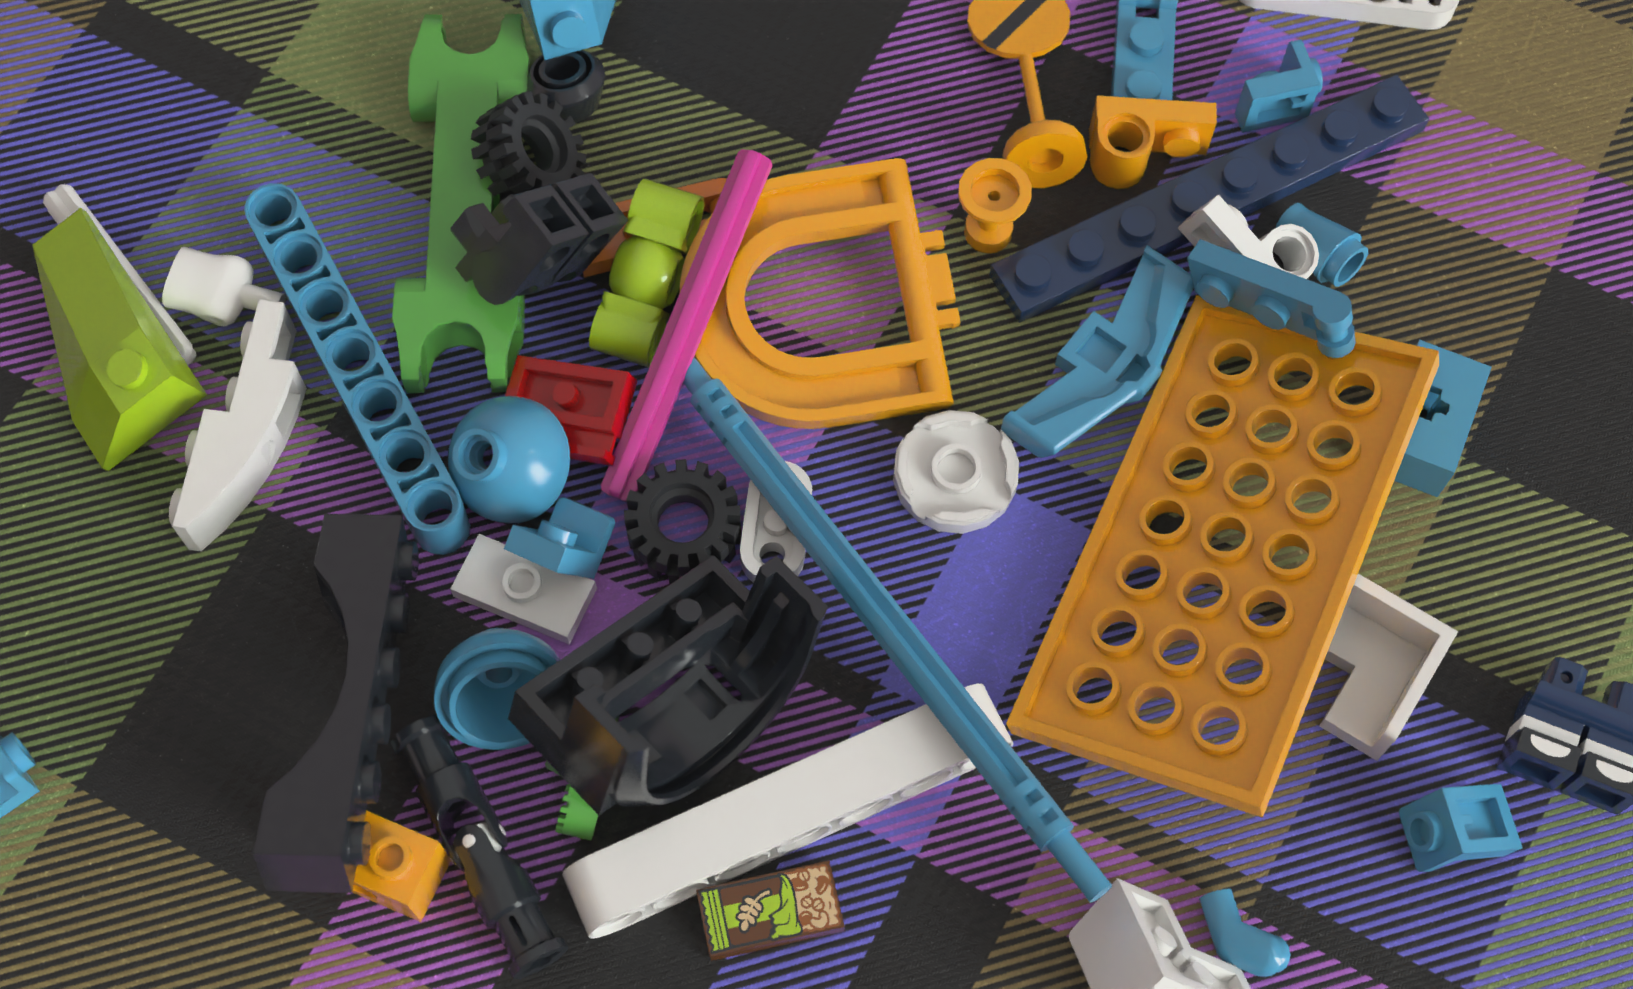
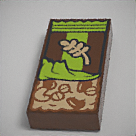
M830 860L696 890L711 961L844 932L845 929Z

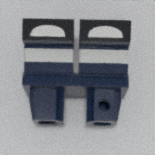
M1555 657L1546 666L1538 682L1519 700L1496 768L1551 790L1562 784L1560 793L1618 815L1633 805V684L1626 681H1613L1606 687L1601 703L1581 695L1588 673L1583 665L1562 657Z

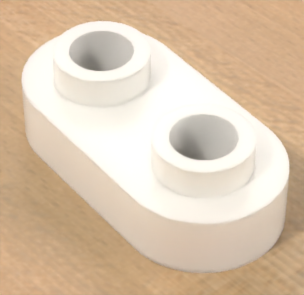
M785 461L812 495L811 481L806 472L798 465ZM750 480L740 543L741 566L745 575L754 583L760 566L764 564L761 557L767 552L776 551L784 557L783 562L799 576L804 565L805 548Z

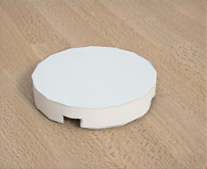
M948 410L924 417L914 425L913 430L906 435L904 440L902 439L896 450L893 482L900 503L916 521L939 532L964 534L987 527L1005 513L1016 493L1019 460L1011 439L1001 429L999 432L994 426L988 424V419L974 412Z

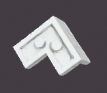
M1358 574L1325 657V660L1349 673V676L1319 726L1378 761L1398 738L1458 631Z
M1118 878L1112 884L1111 889L1099 898L1069 933V940L1090 989H1251L1241 969L1191 948L1167 899Z

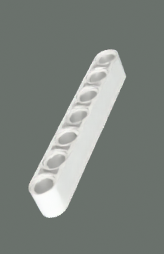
M977 683L964 687L1012 747L1014 745L984 685ZM927 704L596 851L568 866L562 875L588 937H603L696 896L697 889L723 884L976 769V767Z

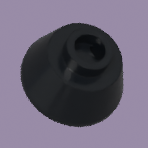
M579 50L545 60L543 55L535 60L528 71L527 92L532 91L533 96L539 92L547 95V105L557 101L563 107L559 115L562 119L571 116L575 123H580L591 116L598 108L605 82L604 66L596 56L585 50Z

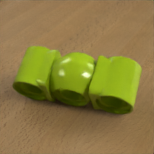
M642 179L638 184L628 212L627 219L629 221L623 232L631 237L620 244L615 254L609 276V285L613 293L607 291L603 293L602 301L596 311L590 330V349L648 368L650 367L670 317V313L662 309L670 306L678 293L684 265L682 254L687 255L701 224L705 202L703 196L648 179Z

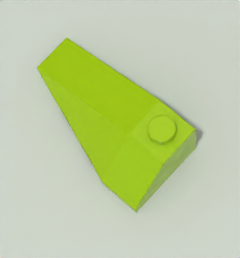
M79 208L33 244V250L72 421L101 467L109 471L206 397L207 394L89 214L82 208Z

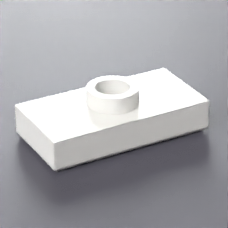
M478 534L450 588L453 597L570 645L597 590L596 582L585 577L556 573L505 550V544Z

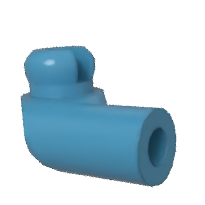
M1231 889L1216 890L1199 898L1216 953L1222 961L1261 977L1272 976L1274 973H1279L1287 967L1291 954L1286 941L1280 936L1242 922Z

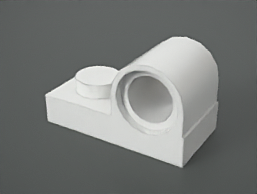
M1219 194L1192 213L1178 227L1194 247L1201 239L1283 270L1275 262L1272 253L1274 252L1283 262V271L1305 279L1313 273L1318 264L1319 252L1317 243L1304 228L1294 224L1280 225L1258 239L1248 228L1247 220L1243 214L1235 207L1228 205Z

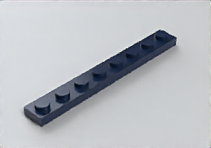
M1392 76L991 264L989 276L1018 323H1021L1137 268L1147 245L1161 255H1164L1189 243L1190 241L1178 227L1192 213L1218 194L1228 205L1235 207L1243 216H1246L1423 132L1430 118L1399 76Z

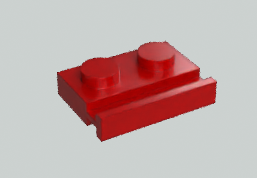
M517 355L505 396L528 398L547 407L564 428L569 443L570 459L613 466L616 458L612 455L616 439H621L638 380L627 371Z

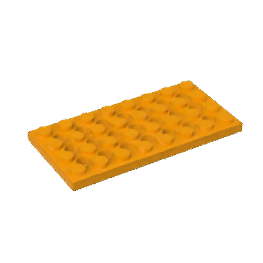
M1196 295L1006 722L1010 733L1263 818L1439 367V351L1355 332L1356 344L1354 349L1344 357L1331 358L1320 352L1317 340L1286 328L1280 330L1269 328L1260 323L1253 315L1230 306L1225 308L1213 306ZM1231 357H1243L1251 362L1245 371L1236 375H1227L1218 370L1219 365ZM1291 371H1302L1311 376L1308 384L1295 390L1285 389L1277 384L1281 376ZM1350 386H1364L1373 392L1369 400L1358 405L1346 404L1338 398L1339 394ZM1208 408H1222L1229 413L1223 423L1214 427L1201 426L1195 422L1197 416ZM1268 423H1281L1290 429L1289 433L1277 442H1263L1255 437L1258 429ZM1331 438H1341L1352 445L1350 451L1339 458H1326L1316 451L1323 441ZM1195 459L1207 465L1205 471L1199 477L1191 480H1182L1172 474L1175 467L1185 460ZM1249 475L1260 476L1268 482L1266 488L1254 496H1242L1232 490L1234 484L1239 479ZM1312 491L1321 492L1331 499L1326 508L1316 513H1305L1294 506L1295 501L1301 495ZM1173 512L1184 518L1182 525L1172 533L1159 534L1149 528L1152 520L1162 513ZM1225 529H1235L1245 535L1243 543L1231 551L1216 550L1210 546V541L1216 533ZM1287 546L1300 547L1309 554L1302 565L1293 569L1280 568L1271 560L1278 550ZM1149 566L1160 572L1157 582L1149 588L1134 589L1126 584L1128 575L1139 567ZM1212 584L1222 590L1220 599L1209 607H1195L1186 601L1189 592L1198 585ZM1264 602L1277 603L1286 610L1284 617L1278 623L1271 626L1257 625L1248 617L1255 606ZM1128 622L1137 628L1134 637L1126 644L1112 646L1101 640L1105 629L1113 623ZM1178 640H1188L1199 647L1195 658L1183 665H1173L1162 658L1165 649L1171 643ZM1251 659L1258 662L1263 667V670L1255 681L1240 685L1230 682L1225 677L1228 667L1235 661ZM1103 678L1112 684L1109 695L1098 703H1085L1077 698L1080 686L1087 680ZM1162 697L1175 704L1172 715L1161 723H1147L1138 717L1141 706L1149 699ZM1218 717L1232 719L1239 725V730L1236 736L1227 743H1209L1201 737V732L1210 720Z

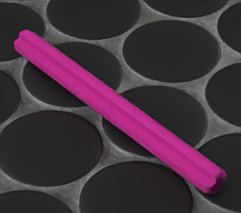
M741 149L737 153L627 420L622 437L613 454L616 457L614 465L608 467L602 481L601 490L614 498L627 502L626 498L630 489L635 492L638 491L636 480L644 473H647L685 380L686 372L695 356L772 168V161L757 151Z

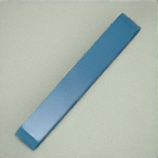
M270 183L260 186L246 200L244 208L246 219L260 249L410 531L421 548L432 554L444 555L456 551L464 545L470 532L469 518L456 485L299 197L290 187L283 184ZM287 219L280 225L270 226L277 220ZM314 265L307 272L295 273L302 266ZM341 312L333 320L319 322L321 317L327 313ZM368 360L358 370L344 371L346 366L353 361ZM385 408L395 409L394 413L385 420H370L372 415L378 410ZM420 458L423 460L421 465L413 471L407 473L396 471L398 466L407 459ZM441 508L452 511L449 517L442 523L435 525L423 523L425 517L433 510Z

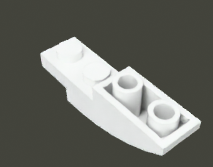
M259 299L253 322L247 321L242 330L240 349L243 361L239 376L232 377L227 386L225 397L227 412L204 409L199 429L192 430L188 436L185 448V462L188 469L183 488H177L171 497L169 520L189 550L202 551L248 506L270 475L297 421L307 388L294 361H289L297 330L283 302Z

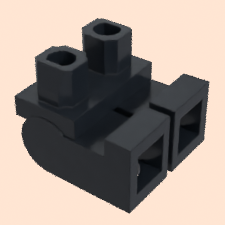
M592 173L557 182L553 187L550 184L526 192L521 191L511 194L502 200L492 213L484 203L470 206L463 211L450 228V231L467 252L455 268L466 282L473 280L479 295L487 302L494 305L504 304L516 296L533 294L549 288L556 282L570 281L577 278L629 220Z

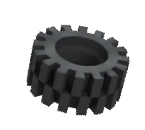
M532 91L523 92L486 111L475 122L479 127L472 130L471 140L480 143V145L471 149L472 158L482 159L484 166L476 169L480 179L487 176L491 178L493 183L487 189L493 196L504 192V200L511 194L530 191L550 184L553 187L557 182L584 175L585 172L578 167L586 164V154L576 150L577 147L584 144L581 134L572 135L569 128L576 125L571 116L564 119L559 116L563 107L557 101L547 105V95L539 92L533 96ZM521 137L530 146L536 160V165L526 154Z
M686 459L675 460L676 470L667 472L664 462L654 466L655 477L650 479L644 473L636 480L638 491L635 492L630 489L626 498L628 510H624V522L630 549H633L635 560L641 567L647 564L649 574L658 580L662 573L668 574L670 584L713 555L720 562L725 560L730 563L736 555L735 544L740 545L741 517L737 493L733 485L727 488L726 477L717 470L711 476L709 475L708 464L697 461L695 470L687 469ZM688 502L699 506L708 517L707 528L700 537L693 541L684 543L672 541L660 531L658 527L659 519L662 513L671 505Z

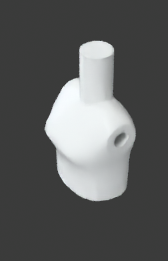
M182 247L177 253L167 276L162 294V303L167 308L191 313L210 323L228 326L235 322L243 308L256 311L259 299L283 302L285 305L286 295L252 285L254 270L247 260L239 256L214 255Z

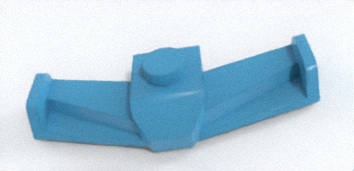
M1147 245L1113 323L1093 311L1057 355L1055 365L1067 374L1015 412L1010 411L1003 418L1002 431L1035 456L1044 458L1058 453L1123 404L1142 400L1161 375L1160 365L1194 288L1191 274Z

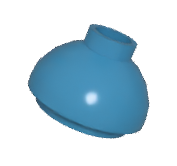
M518 396L489 399L471 409L456 427L448 451L449 474L459 491L462 502L476 514L499 523L513 524L526 522L544 513L553 505L562 492L570 468L569 443L560 421L547 407L539 402ZM491 445L493 458L487 468L483 461V455L485 450Z
M491 628L467 638L445 657L436 676L434 705L440 723L453 737L477 748L504 750L529 744L530 742L508 720L514 693L521 686L558 662L560 658L546 642L519 630Z

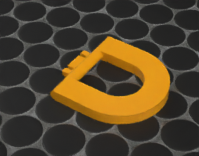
M894 158L789 174L766 180L694 356L711 379H720L747 414L779 426L797 429H820L948 408L954 404L940 329H954L960 326L958 308L938 310L936 307L955 303L956 300L947 253L928 256L925 253L944 249L942 230L934 229V231L920 233L906 160ZM711 216L702 225L687 252L680 279V292ZM889 231L910 343L807 358L784 353L771 346L758 334L747 314L745 294L752 275L768 257L782 249L796 245Z

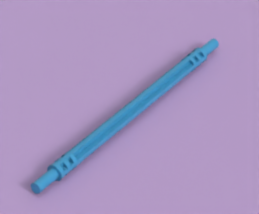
M694 357L683 382L692 394L690 402L802 544L1040 851L1049 850L1090 903L1098 900L1111 889L1112 884L1071 834L1074 828L1072 822L1043 788L1041 783L1020 759L720 379H711Z

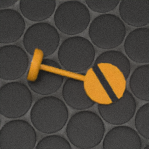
M973 0L969 5L967 23L973 40L989 53L1007 59H1019L1031 123L1018 129L1007 140L1003 150V159L1017 164L1027 174L1032 188H1048L1060 185L1074 178L1083 169L1087 160L1084 138L1071 124L1060 120H1045L1033 60L1034 57L1046 55L1061 45L1068 34L1070 10L1066 1Z

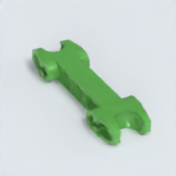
M425 14L416 44L410 55L408 75L410 116L413 122H435L426 277L397 278L394 286L392 320L399 348L401 380L406 393H424L429 383L430 371L435 359L445 350L462 345L476 348L485 355L487 378L491 382V392H506L517 355H519L524 343L525 295L516 296L509 302L499 305L491 304L483 299L475 288L473 280L466 282L455 268L467 252L450 231L452 225L468 207L484 203L492 213L500 203V194L493 196L487 189L493 183L491 178L487 176L480 179L476 169L484 166L482 159L472 158L471 149L480 145V143L471 140L472 130L479 127L475 122L486 111L515 95L527 92L530 66L522 14H505L501 21V29L496 42L485 51L473 54L457 52L448 46L446 30L443 28L442 14Z

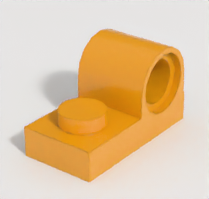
M1097 96L1089 128L1092 173L1105 186L1123 189L1137 184L1144 176L1150 152H1163L1174 157H1188L1194 154L1206 155L1217 124V103ZM1114 147H1123L1131 152L1118 151Z

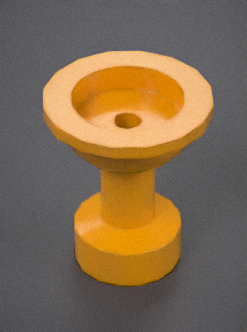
M1000 158L980 160L968 167L959 181L958 198L963 209L968 213L964 229L965 238L968 244L979 252L996 253L1003 250L1011 240L1013 221L1025 213L1031 202L1032 185L1027 174L1017 164Z

